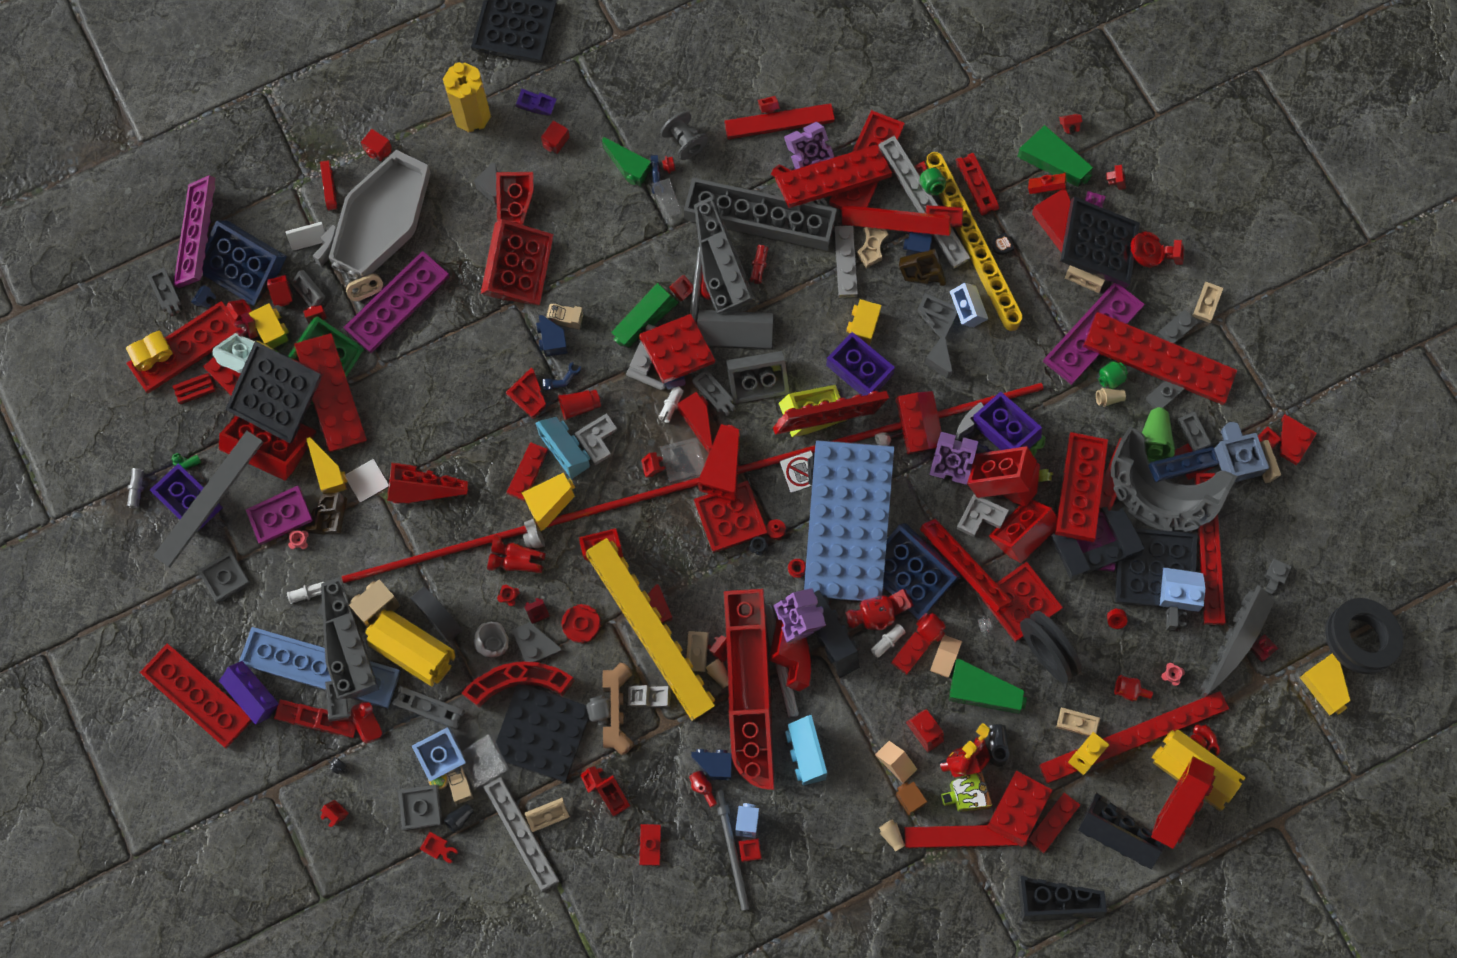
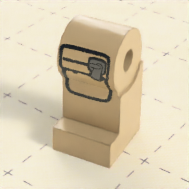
M550 304L546 318L556 325L580 330L583 310L582 307L577 306L572 308Z
M462 765L446 773L456 805L474 799Z

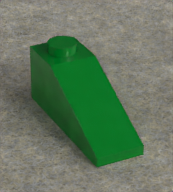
M603 137V149L626 181L641 187L652 169L651 161Z

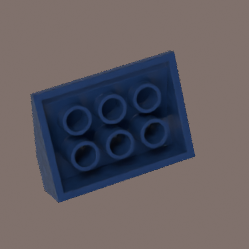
M216 221L205 246V259L202 270L205 277L256 306L268 289V279L277 277L287 256L229 221Z
M903 523L898 525L886 541L883 587L892 595L902 589H906L914 605L908 610L917 619H920L952 588L962 575L911 527Z

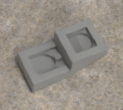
M334 225L320 237L323 245L313 255L316 263L321 267L329 259L336 233Z
M981 402L972 408L960 423L956 433L957 440L973 431V415L984 406Z
M642 685L629 686L628 706L670 707L671 688L669 686L649 687Z

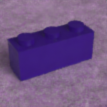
M243 660L228 666L219 680L255 725L269 719L279 705Z

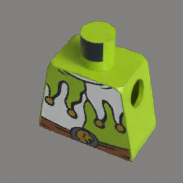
M982 771L965 775L950 783L951 792L941 794L944 806L955 803L958 812L990 809L992 806Z

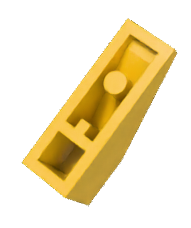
M310 437L306 438L322 493L328 494L346 490L345 483L348 482L345 471L342 472L339 466Z

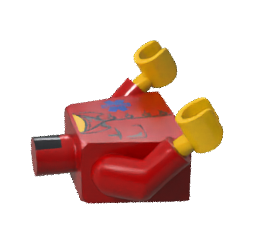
M982 723L976 730L980 737H976L974 743L969 741L963 747L954 749L947 759L940 761L942 771H951L953 777L981 772L991 759L984 740L989 734V727Z

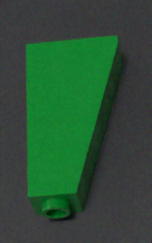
M1045 125L1019 148L1017 157L1052 175L1066 173V182L1076 187H1079L1082 183L1086 184L1092 177L1093 167Z
M657 283L611 332L615 336L613 340L621 347L623 345L628 348L631 347L639 339V335L646 331L648 324L654 326L679 301Z
M956 659L949 701L1017 714L1020 713L1021 709H1025L1027 697H1023L1024 690L961 659Z

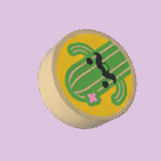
M446 774L432 781L428 779L429 785L439 784V790L446 788L449 783Z

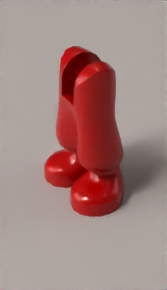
M494 535L491 548L492 553L489 555L487 570L494 571L496 568L502 567L506 571L542 573L543 566L530 563L529 560L543 561L545 560L546 553L515 543L504 545L502 538L499 535ZM496 554L506 555L507 557L503 558Z

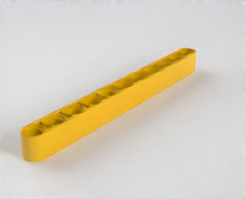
M931 152L927 156V168L939 169L947 181L946 187L939 194V197L946 207L963 208L962 223H967L969 226L955 227L1004 327L1009 331H1015L1020 326L1022 313L943 156L938 152ZM930 162H937L938 164L933 165ZM951 192L953 196H948L946 193ZM969 239H975L977 242H970ZM982 254L985 258H979L977 255ZM985 270H990L993 274H987ZM993 286H999L1001 289L995 290ZM1001 302H1007L1009 306H1003ZM1008 318H1015L1017 322H1011Z

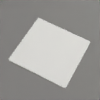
M374 459L346 474L348 483L359 502L366 500L389 486Z

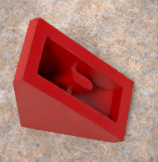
M613 775L596 785L598 793L612 816L617 815L630 806Z

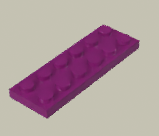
M210 175L188 185L173 286L178 288L201 280L203 275L202 266L205 259V246L208 241L207 232L210 225V212L213 207L212 199L215 191V177Z
M422 251L343 328L371 354L450 276Z
M1113 283L1044 358L1043 362L1069 384L1073 385L1100 355L1083 347L1095 314L1099 312L1128 324L1144 307V303L1121 285Z

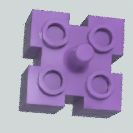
M818 122L804 127V133L795 131L784 136L788 150L795 154L791 156L795 169L834 158L831 146L825 143L828 140L825 128Z
M941 432L930 475L943 479L945 475L953 476L952 481L967 485L978 441L963 438L961 442L955 440L956 435Z
M813 588L793 592L785 600H781L774 605L778 619L783 622L782 630L787 642L806 638L813 634V631H817L826 625L823 608L816 607L818 601Z

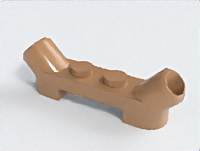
M619 663L613 670H603L604 692L611 691V727H603V747L614 748L620 755L627 754L633 747V741L620 730V724H624V714L620 712V705L624 704L623 693H620V687L632 676V670L625 663Z

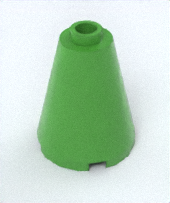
M1155 408L1150 411L1142 430L1146 439V454L1150 462L1173 457L1175 454L1169 413L1164 408Z

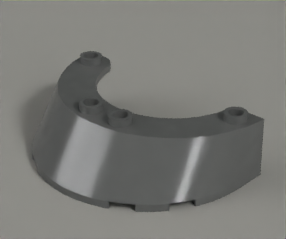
M1129 427L1120 440L1111 465V477H1113L1115 493L1118 499L1123 501L1129 508L1128 511L1141 522L1164 531L1184 530L1186 532L1195 530L1215 518L1221 510L1237 476L1227 471H1219L1208 481L1197 485H1181L1169 480L1155 482L1148 467L1150 462L1145 449V436L1139 430Z

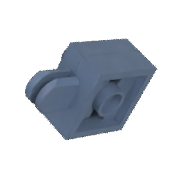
M1229 422L1222 428L1221 434L1224 441H1220L1214 448L1221 470L1236 475L1235 482L1262 476L1269 469L1257 433L1243 436L1238 423Z

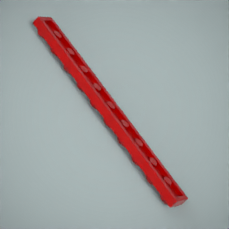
M1218 691L1103 738L1109 746L1093 765L1164 737L1172 730H1181L1225 712L1229 707L1221 691ZM1078 749L1039 765L1047 784L1078 772L1077 769L1068 763Z

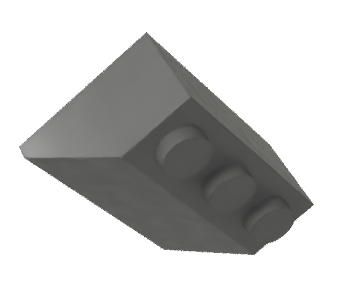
M782 351L726 361L734 404L789 394L786 364Z

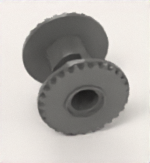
M687 111L677 113L668 119L660 132L663 138L674 136L679 140L682 147L679 149L677 156L680 160H688L703 150L709 140L705 133L698 134L694 126H687L692 117Z

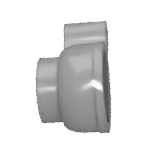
M535 519L524 522L528 532L523 535L527 548L538 549L544 547L545 542Z

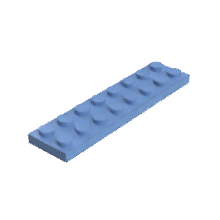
M251 628L239 662L243 660L251 669L326 690L325 682L331 681L325 662V648L258 628ZM370 661L379 690L353 699L369 702L370 704L388 709L401 671Z

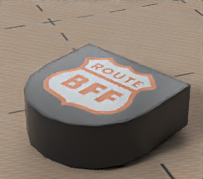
M1006 233L994 239L992 248L995 253L1004 255L1014 251V246Z

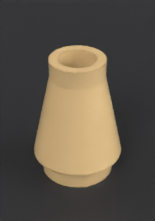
M1101 388V390L1096 392V402L1103 407L1125 401L1126 399L1124 390Z
M717 659L705 667L708 670L707 673L722 689L728 686V672L723 662Z
M893 819L879 827L880 834L893 847L894 851L905 846L898 825L894 823Z

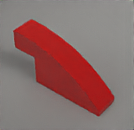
M777 616L769 661L789 668L786 687L800 692L810 685L811 661L807 638L787 642L782 630L783 622Z

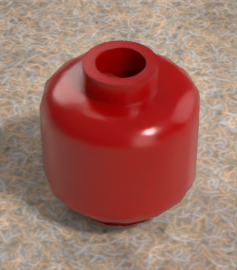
M934 613L924 614L916 623L918 626L917 632L928 642L935 640L938 642L946 634L944 632L946 624Z

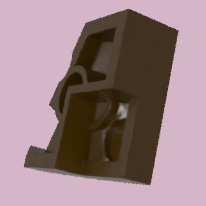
M935 249L900 257L899 269L905 281H919L924 284L932 281L939 282L940 286L946 285L944 272Z
M339 492L323 494L318 501L317 507L311 512L313 521L308 526L304 525L302 531L315 534H341L347 498Z

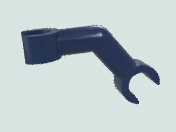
M651 155L652 193L654 194L656 186L661 187V192L663 193L664 189L660 181L658 155Z
M571 362L568 367L569 371L562 380L543 379V390L566 387L572 378L581 372V366L578 370L573 371L571 368L574 363Z

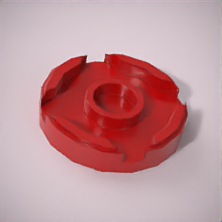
M1147 231L1137 234L1131 241L1133 257L1138 263L1148 268L1156 267L1164 260L1165 248L1160 244V239L1156 235Z
M583 604L569 608L563 615L561 622L566 637L572 642L580 644L593 640L599 633L601 626L596 610L589 605Z

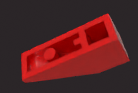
M695 392L677 404L678 411L706 451L710 453L712 441L707 411L708 403L703 396H699Z

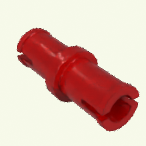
M758 245L755 260L752 261L753 269L749 281L753 282L754 280L755 284H761L763 271L767 266V263H765L769 250L767 246Z

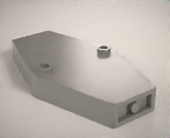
M395 150L348 193L344 200L329 255V260L335 270L340 272L343 270L356 280L372 274L413 236L431 174L427 164Z

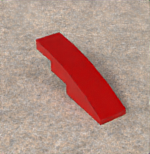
M281 699L274 716L275 720L349 738L354 737L356 730L351 716L346 720L329 722L328 710L318 709Z

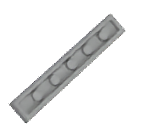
M500 777L484 786L541 892L559 883L560 881L503 779Z

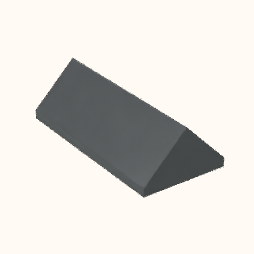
M699 310L697 326L708 347L772 349L773 313L729 311L717 314L716 311Z

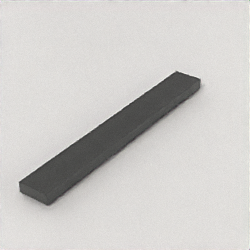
M248 431L245 432L153 557L171 568L264 443L262 440Z

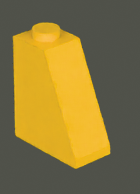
M564 473L522 492L525 502L541 531L575 497L572 490L575 486L571 478L567 479Z
M1332 653L1305 672L1300 679L1329 715H1332L1334 712L1338 715L1347 709L1345 704L1350 701L1341 664Z

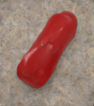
M1206 724L1202 726L1195 725L1193 733L1206 738L1209 742L1206 750L1209 752L1210 749L1214 750L1217 757L1220 749L1214 732Z

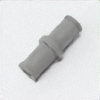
M132 469L131 482L127 488L129 490L127 507L139 508L141 492L144 489L142 487L144 470Z

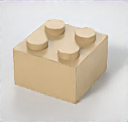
M378 580L371 582L366 587L364 593L356 595L351 600L349 606L368 628L377 621L382 610L395 611L400 607V604L387 587Z

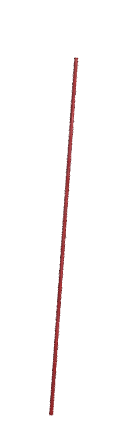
M1038 383L1003 394L1012 399L1043 390V384ZM995 396L937 411L938 417L940 419L969 411L980 402L985 406ZM897 422L832 440L831 442L853 443L875 437L878 433L897 431L902 429L901 423ZM815 445L739 466L738 474L774 465L782 460L811 451L813 454L815 453ZM699 477L557 516L547 527L698 486ZM525 526L517 527L342 576L343 583H348L493 542L494 535H499L503 540L528 532Z

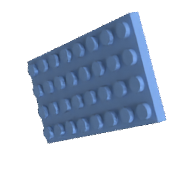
M816 440L804 590L813 588L814 592L819 590L822 596L826 595L827 598L863 601L882 596L894 446Z

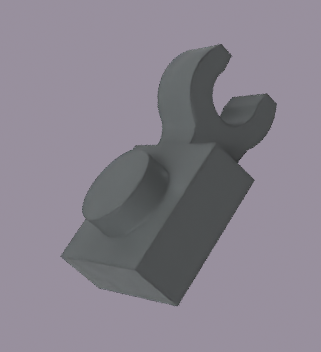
M1273 558L1265 575V578L1269 579L1265 589L1267 593L1272 595L1278 584L1283 586L1291 566Z

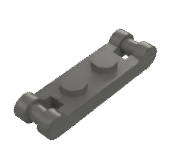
M399 686L397 691L399 694L393 700V706L446 725L452 729H458V721L460 717H463L464 710ZM406 696L410 697L408 704L404 702ZM448 712L453 713L451 720L446 718Z

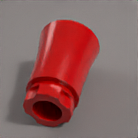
M596 389L558 395L565 421L601 407Z

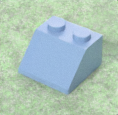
M1163 568L1160 606L1178 607V609L1199 612L1204 606L1205 582L1203 573Z
M450 727L412 745L429 781L466 763Z

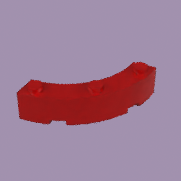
M513 662L495 667L476 678L465 688L462 695L480 708L496 693L523 684L542 686L564 696L575 680L571 675L553 666L538 662Z

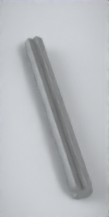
M766 604L767 633L770 645H772L776 620L772 605ZM775 663L788 717H796L799 712L793 689L786 687L788 668Z

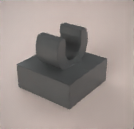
M1169 607L1166 611V630L1174 631L1177 627H1185L1187 623L1179 621V617H1185L1187 613L1184 611L1178 612V607Z

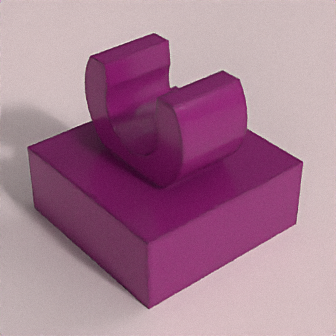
M1088 191L1085 201L1103 207L1106 196Z

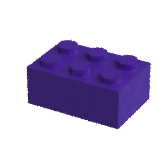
M853 332L827 357L826 363L829 369L863 396L873 391H879L894 375L895 370L892 364Z
M1002 392L998 393L973 415L974 427L1000 450L1026 446L1030 449L1042 438V427Z
M178 463L150 491L180 520L203 490V487ZM219 503L200 529L223 508Z

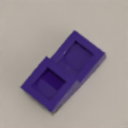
M521 89L515 107L550 116L556 98L541 92L538 95Z

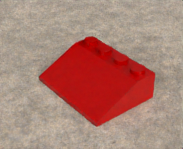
M504 219L496 222L480 294L497 299L539 306L554 234Z
M235 416L219 434V450L230 454L245 432L248 431L264 442L248 464L286 481L296 469L308 448L306 438L310 437L313 440L316 430L301 424L293 443H288L256 425Z

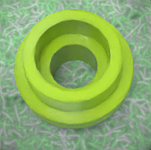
M1049 469L1040 470L1038 482L1052 480L1053 472H1049Z

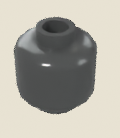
M605 695L590 698V702L586 705L590 721L598 722V725L609 723V718H611V699L605 697Z

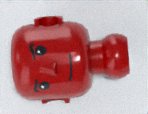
M887 596L863 600L859 605L860 610L855 611L851 609L845 613L847 624L850 628H855L863 623L864 627L868 630H883L895 621L893 605Z

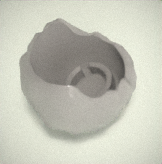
M491 621L483 623L477 628L473 643L477 652L491 658L499 657L506 652L509 639L503 626L498 622Z

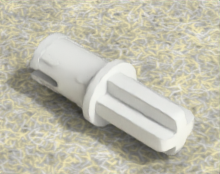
M680 387L673 388L668 399L664 401L665 405L658 418L662 421L664 416L667 415L664 420L665 423L670 422L675 409H678L677 404L683 394V390Z
M321 583L308 587L304 585V588L287 592L290 604L305 599L310 600L311 597L321 595Z
M896 624L886 635L883 634L882 639L871 649L872 654L878 658L890 647H894V643L906 633L904 628Z

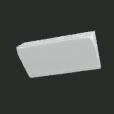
M322 222L286 231V235L291 249L295 251L322 243L320 237L326 231Z

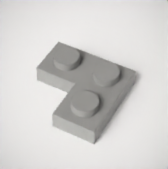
M606 413L575 432L576 438L594 465L611 456L602 440L616 432L617 428Z
M973 494L957 526V530L975 537L982 521L1000 529L1009 510L984 498H977Z

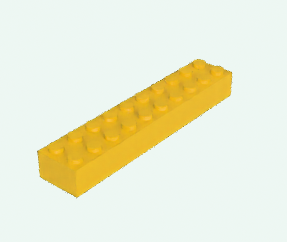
M606 538L588 549L586 556L691 721L712 709L715 699L709 691L705 692L702 687L704 682L698 674L695 676L693 673V665L688 657L684 659L681 651L683 650L677 641L673 642L671 639L672 632L667 624L662 625L660 613L656 607L652 609L650 606V598L645 590L641 592L639 589L640 582L634 574L630 575L628 571L629 565L624 557L620 558L618 556V548L613 541L609 542Z

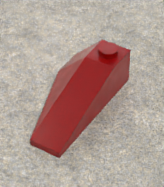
M496 172L497 222L504 219L523 225L534 191L533 172Z
M391 463L387 501L397 504L467 494L468 481L447 475L439 477L430 470H427L426 473L416 470L417 467L413 465Z

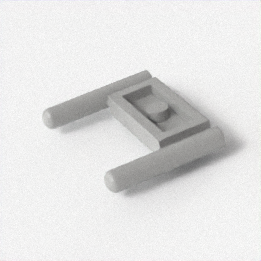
M648 324L646 327V331L656 327ZM640 341L626 376L664 390L666 387L665 383L663 384L646 376L651 368L652 361L643 343Z

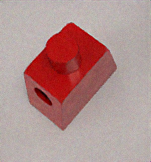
M927 709L922 710L906 721V724L927 753L944 742V732Z

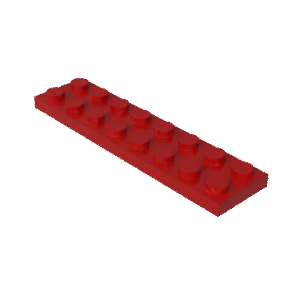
M1099 312L1095 314L1083 345L1084 348L1161 380L1183 387L1185 390L1221 405L1226 403L1237 372L1234 368Z

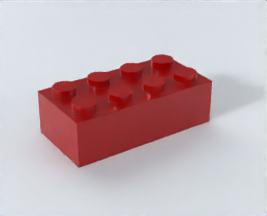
M1194 756L1191 758L1156 819L1151 835L1152 838L1172 849L1177 842L1179 844L1182 842L1186 834V828L1191 827L1196 811L1199 812L1201 810L1205 796H1209L1213 789L1212 784L1216 778L1213 775L1215 767Z

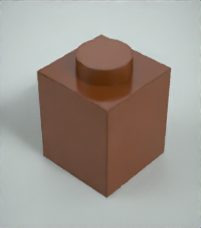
M905 782L897 788L899 791L896 793V797L908 815L926 805V799L914 782L910 784Z

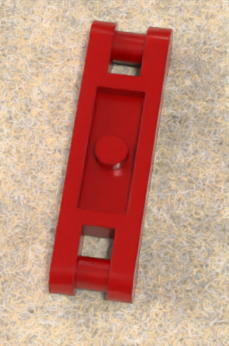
M974 153L968 154L965 158H957L955 160L956 165L965 179L980 215L983 216L991 210H999L998 202ZM988 199L989 203L985 205L983 201Z

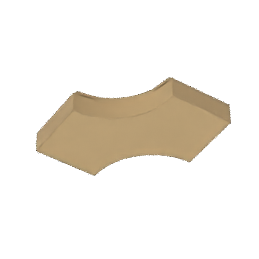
M864 228L866 241L863 247L857 251V255L865 268L882 261L880 246L889 237L886 229Z

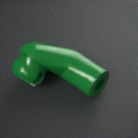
M175 453L171 458L175 466L179 463L185 470L202 463L198 455L187 459L182 457L181 454Z

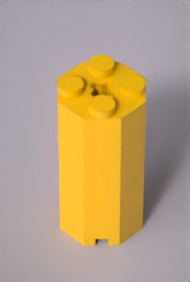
M455 63L454 66L448 69L443 82L456 126L467 132H473L477 128L479 130L483 129L491 118L480 72L478 68L467 63Z
M382 610L377 621L366 630L369 647L431 687L434 686V682L437 684L441 682L451 668V665L448 664L450 659L452 661L455 659V652L452 648L392 610Z
M1172 730L1163 740L1166 743L1164 747L1160 746L1151 757L1154 759L1153 764L1177 781H1179L1193 756L1215 767L1213 775L1216 778L1212 784L1213 789L1209 796H1205L1204 800L1217 810L1222 811L1225 808V802L1229 803L1245 777L1180 730Z

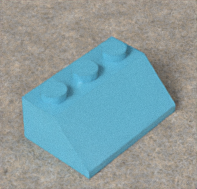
M553 417L536 423L539 436L571 479L590 467L589 455L585 450H580L578 440L574 435H569L567 432L569 429L563 420L560 422L557 417Z
M812 715L788 724V730L785 731L787 742L792 743L793 750H790L792 761L797 762L798 769H795L797 780L802 781V785L826 780L827 770Z

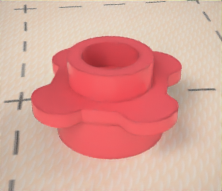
M293 530L289 533L290 543L288 545L291 549H306L308 547L306 543L309 536L307 531Z
M1168 663L1166 665L1167 669L1161 677L1164 681L1168 680L1173 686H1178L1180 678L1185 674V671L1173 663Z

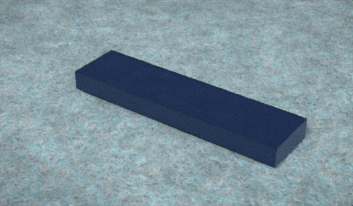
M1212 446L1151 462L1148 467L1155 482L1216 467L1219 465V460Z

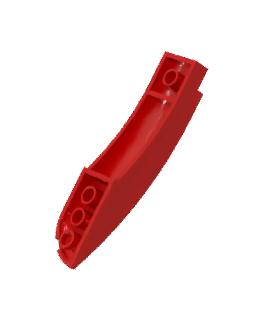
M764 589L724 591L732 759L739 774L750 784L762 789L774 790L771 689Z

